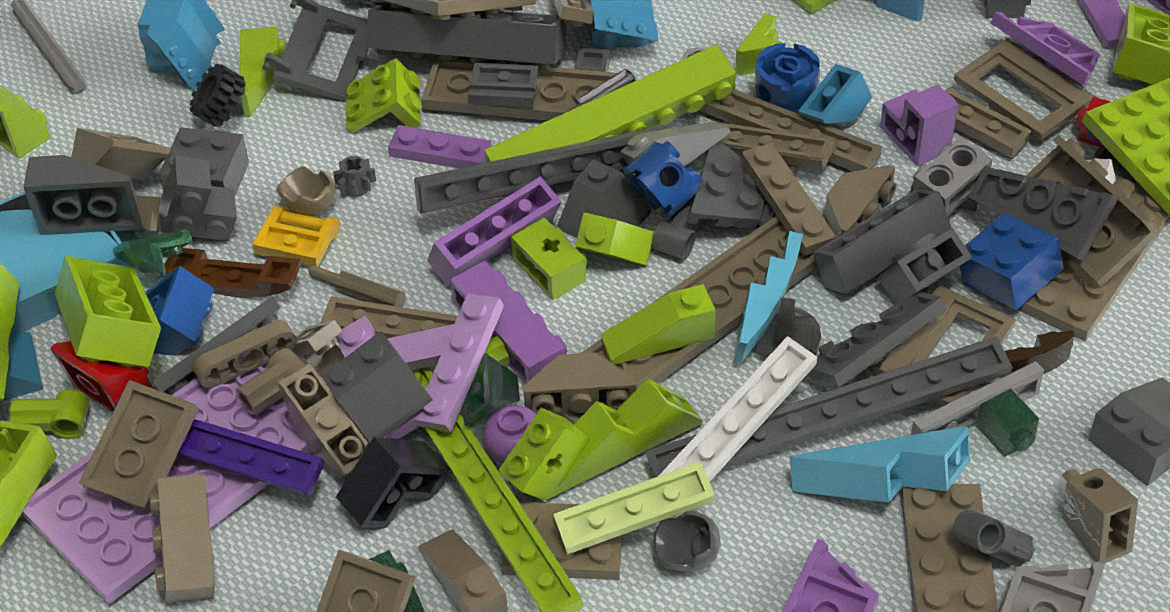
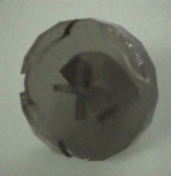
M781 297L778 312L752 351L760 355V360L764 362L788 336L816 356L818 347L821 345L820 325L814 316L796 307V299Z

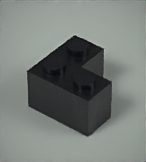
M373 437L371 442L364 448L363 454L352 472L346 476L336 498L361 527L387 528L406 498L431 499L450 469L424 441Z

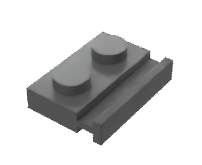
M474 63L470 92H468L469 105L533 108L539 77L538 66Z

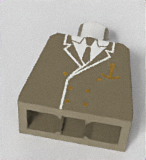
M1096 468L1081 475L1075 469L1064 472L1058 480V485L1065 492L1063 514L1065 522L1094 561L1104 564L1132 552L1138 499L1103 469Z

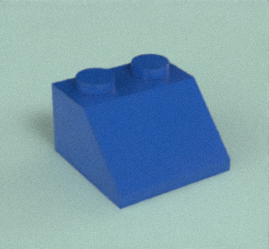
M181 266L145 292L161 327L153 354L176 356L187 347H194L203 333L200 329L201 324L212 308L210 299L214 288Z

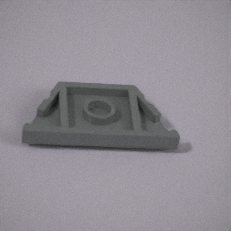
M719 141L707 150L700 173L703 182L698 186L700 191L696 193L692 200L686 222L697 224L699 218L715 219V226H737L744 229H755L761 217L765 197L742 164L741 157Z

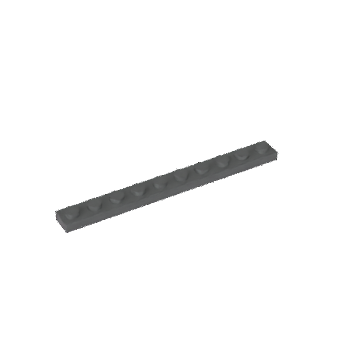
M997 336L778 407L722 469L1011 374L1012 365ZM696 435L646 451V458L654 478L658 477Z

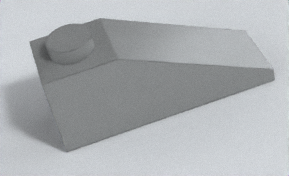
M716 122L651 131L632 137L628 141V146L620 152L626 163L629 164L654 141L662 144L665 141H669L680 153L678 160L686 166L731 132L728 127ZM660 171L659 174L661 183L668 179L664 171Z

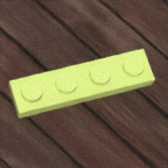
M700 461L555 513L554 518L567 554L715 502L716 499L703 464Z

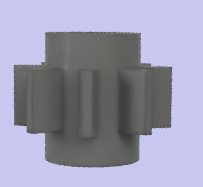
M349 156L338 162L340 170L334 171L333 175L335 184L339 185L341 194L346 193L352 197H359L371 191L370 182L376 181L375 168H370L369 159L364 160L359 156Z

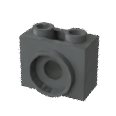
M953 228L938 237L932 232L891 258L894 264L880 274L878 279L896 305L949 275L969 261L972 256Z

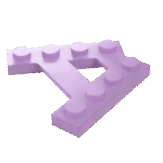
M467 293L454 324L387 338L411 370L436 365V368L428 386L425 388L433 400L384 438L399 439L418 427L452 432L504 307L500 298ZM363 316L343 328V331L336 336V339L344 357H346L376 335L370 321L366 316Z

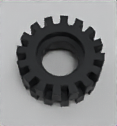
M217 63L214 67L208 68V74L204 72L201 76L202 81H198L195 85L197 89L192 92L191 96L194 98L189 103L191 105L189 109L193 115L214 127L223 125L224 121L227 122L230 119V114L236 112L237 109L235 107L237 104L240 105L242 101L240 96L244 95L245 89L243 87L246 86L243 76Z

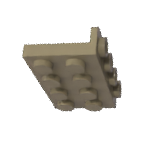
M1057 135L1053 139L1057 147L1026 176L1050 180L1063 185L1086 188L1095 192L1109 193L1119 197L1083 261L1065 252L1101 287L1160 233L1152 222L1156 216L1142 202L1137 206L1129 200L1132 194L1118 180L1113 184L1105 178L1108 172L1095 159L1090 162L1082 157L1085 151L1072 138L1065 141Z

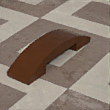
M173 247L161 270L162 277H166L181 266L214 288L212 294L230 297H265L290 290L302 262L298 258L268 256L265 264L208 259L203 249Z

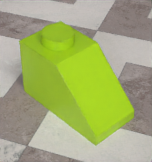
M584 212L575 246L582 251L647 266L654 232L619 220Z

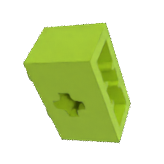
M545 218L511 236L513 260L552 300L586 282L587 258L580 248L574 247L566 239L563 231L559 227H554Z
M540 408L498 471L521 492L548 501L590 438L567 418Z

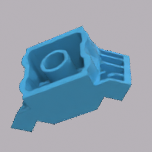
M146 0L138 22L139 38L144 46L146 63L150 68V72H165L178 75L193 91L196 90L197 86L195 85L198 81H202V74L208 72V68L211 67V60L216 46L221 44L216 34L226 30L215 16V12L207 5V1Z
M589 0L594 10L592 24H588L593 48L611 51L617 47H643L649 43L659 41L651 0Z

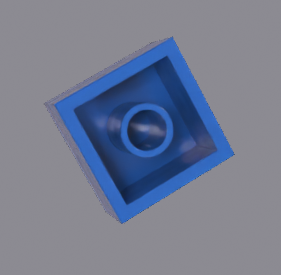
M1003 213L965 245L972 258L960 266L963 284L1015 310L1064 270L1058 237L1006 213Z

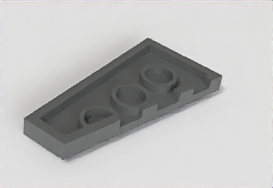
M917 292L879 313L880 321L860 324L849 330L852 337L835 345L832 341H829L818 347L820 354L817 356V364L805 378L837 388L849 385L854 381L856 375L867 367L879 363L882 356L894 347L906 343L909 339L908 337L920 328L932 324L935 317L946 310L942 297Z

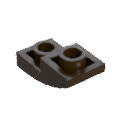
M1073 330L1038 334L1034 347H1019L1013 350H1005L1012 365L1011 373L1034 362H1037L1044 369V374L1062 365L1070 357L1075 337Z

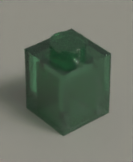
M1010 388L980 405L976 427L1006 457L1017 450L1022 452L1034 443L1039 418Z

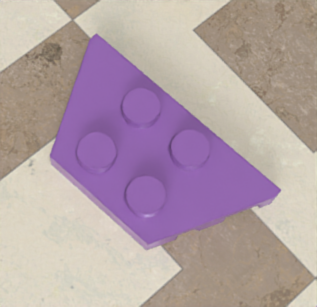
M995 12L990 24L1022 44L1021 48L1024 51L1040 56L1046 60L1045 64L1056 71H1063L1082 85H1086L1101 55L1050 22L1036 21L1019 16L1015 23L1002 12Z
M817 539L782 612H874L878 605L879 594L866 582L859 580L855 571L845 561L840 563L829 553L827 543Z

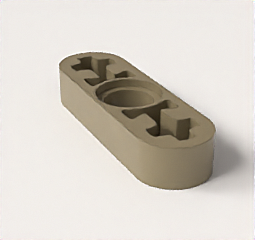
M274 321L202 354L195 360L193 372L202 386L207 388L219 386L268 363L270 358L281 349L288 348L292 350L297 342V337L287 322ZM252 349L247 356L238 359L243 352Z

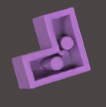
M939 85L921 92L914 89L883 103L880 127L919 166L937 158L938 153L944 146L952 145L958 104Z

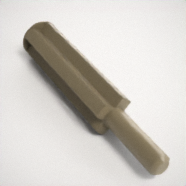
M315 265L309 267V275L337 284L336 290L372 303L403 307L405 292L344 270L337 274Z

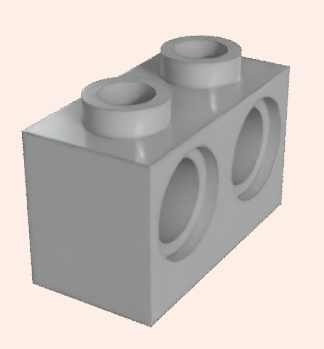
M960 137L951 146H944L938 153L937 158L931 163L922 165L916 171L913 177V191L918 188L939 191L948 216L969 198L968 195L984 167H991L993 159Z

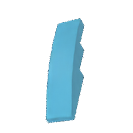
M789 231L782 259L770 256L763 285L751 282L745 301L734 361L742 362L762 338L778 312L796 265L803 238L802 233Z

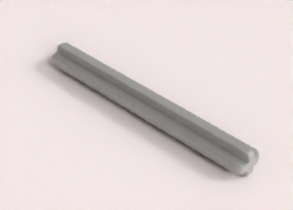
M13 0L11 2L13 13L70 92L77 93L79 90H84L86 87L84 78L27 0Z

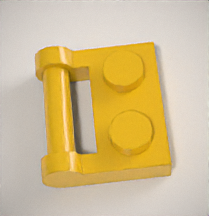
M274 206L252 244L254 254L267 257L301 259L304 265H315L318 267L332 239H335L339 234L340 220L333 217L321 219L288 212L285 207Z

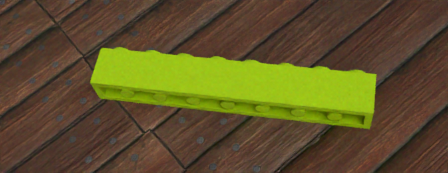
M716 44L485 149V163L653 128L659 125L666 126L675 118L685 113H694L716 99L722 100L728 97L735 90L736 71Z

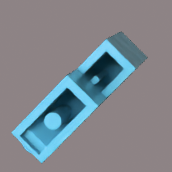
M967 426L791 455L793 492L887 503L892 500L902 486L947 491L970 462L969 432Z

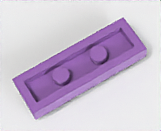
M398 125L388 146L389 157L463 168L485 163L484 150L491 147L492 144L491 140Z

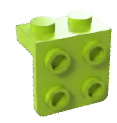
M395 58L384 65L378 66L374 71L361 79L354 80L347 88L346 129L354 133L389 112H392L408 127L415 128L420 125V109L422 105L419 87L421 83L416 73L412 70L409 71Z

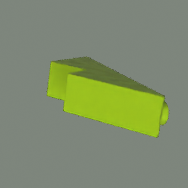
M647 379L617 410L596 401L574 424L590 440L550 498L700 425L703 422L702 418L683 395L650 379Z

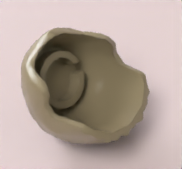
M301 166L290 172L278 184L277 193L292 212L315 217L325 212L332 204L336 188L331 177L324 170L316 174L307 167Z

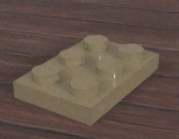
M129 380L79 484L95 492L150 512L149 492H156L157 478L167 477L199 408L194 403Z
M519 502L569 578L620 580L623 535L567 554L554 514L580 504ZM503 555L502 575H516Z
M338 549L316 612H404L416 576Z

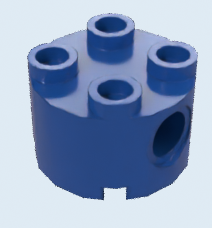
M777 43L766 47L758 54L756 59L754 97L798 114V110L819 85V58L811 49L794 43V48H785L786 43Z
M654 141L632 160L623 171L627 176L633 174V177L629 180L632 186L655 211L661 206L664 209L661 216L669 220L700 191L698 186L703 180L692 167L689 166L687 169L678 160L680 153L669 141H665L663 144ZM660 171H664L668 176L669 182L667 186L663 185L660 181Z

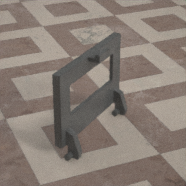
M292 0L290 8L295 9L296 5L303 8L281 58L273 53H267L262 68L264 70H268L269 67L275 68L276 70L273 75V80L346 102L347 88L354 81L360 64L365 60L369 49L367 48L368 20L317 4L313 0ZM327 21L356 30L336 81L306 72Z

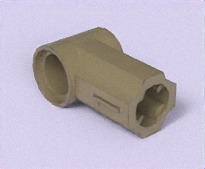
M281 349L270 358L267 369L235 389L237 396L251 415H257L283 397L278 383L307 364L291 349Z

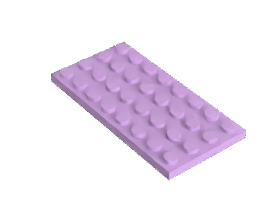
M252 349L243 352L238 359L247 356ZM268 363L212 388L202 386L198 378H195L172 394L174 397L194 403L199 408L194 419L309 454L312 452L294 427L283 397L257 415H251L237 396L235 389L267 369ZM93 450L36 490L21 515L110 604L153 572L155 567L162 565L161 552H153L152 529H159L158 515H151L148 511L95 492L79 484L95 451ZM176 456L167 477L205 474L210 528L269 485L265 482L180 456Z

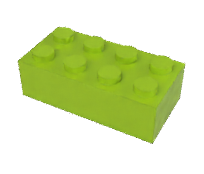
M65 256L54 294L76 356L89 362L112 361L127 368H134L137 365L149 367L161 327L135 268Z

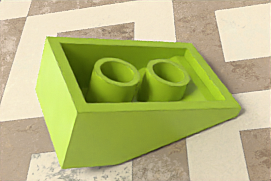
M1129 2L1113 60V72L1117 73L1122 79L1128 81H1135L1137 79L1148 83L1149 86L1170 78V15Z

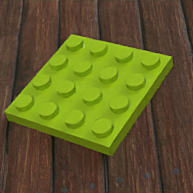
M1170 78L1087 111L1081 121L1170 216Z

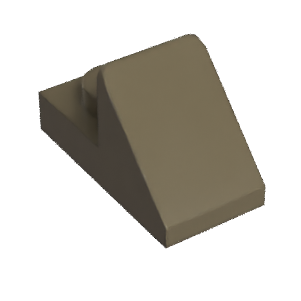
M335 319L307 327L296 336L297 342L294 344L295 347L292 351L306 364L311 363L321 377L322 374L344 359L343 353L333 340L343 330Z

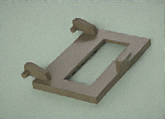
M1008 39L954 74V81L988 103L989 109L1032 130L1031 134L1040 140L1079 114L1081 107L1087 108L1092 97H1096ZM997 66H1000L1058 105L1059 108L1040 121L982 82L980 78Z
M938 285L932 295L942 297L946 310L935 317L932 324L920 328L909 336L906 343L894 347L883 364L879 362L874 366L868 367L865 373L868 376H876L928 359L957 315L989 329L983 340L997 336L1001 345L1015 326L1016 320ZM927 287L922 292L929 294L931 290ZM974 386L933 399L932 401L945 406L970 394Z

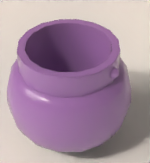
M508 405L497 409L487 419L483 427V446L497 467L500 468L536 416V413L531 409L520 405Z

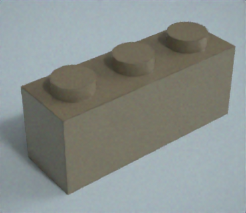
M205 474L157 478L156 492H149L150 514L158 515L159 529H152L153 552H161L162 566L155 567L156 590H164L165 603L212 599L215 582Z

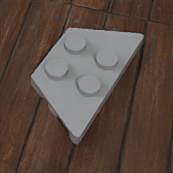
M1093 562L1090 568L1069 569L1068 564H1056L1046 568L1038 566L1017 567L1001 612H1090L1105 564Z

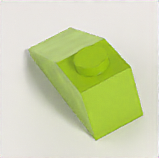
M277 26L240 30V75L244 77L243 81L246 82V86L243 87L245 89L244 95L240 96V98L242 99L241 103L245 117L253 115L275 82L273 75L276 69L269 67L268 70H264L262 67L267 53H273L281 58L287 45L285 38L280 39Z
M704 284L674 291L601 334V341L610 362L614 365L715 338L716 310Z

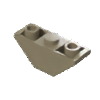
M887 165L843 173L827 194L825 220L837 237L878 213L884 201L889 202L892 199L897 186L893 182L895 167Z
M596 352L562 354L554 358L523 386L524 406L536 414L540 408L553 413H584L598 401L617 410L636 391V379Z
M311 363L280 381L278 386L294 427L314 455L321 457L328 466L342 476H346L352 472L368 443Z

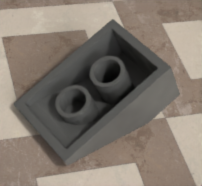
M66 155L29 157L23 188L40 235L144 229L145 223L129 175Z
M1163 377L1116 396L1096 412L1089 436V441L1147 486L1170 468V382Z

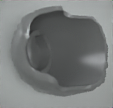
M687 511L677 518L662 520L654 532L653 548L655 549L656 560L663 567L676 571H701L714 561L721 546L720 533L716 523L708 516L698 512Z

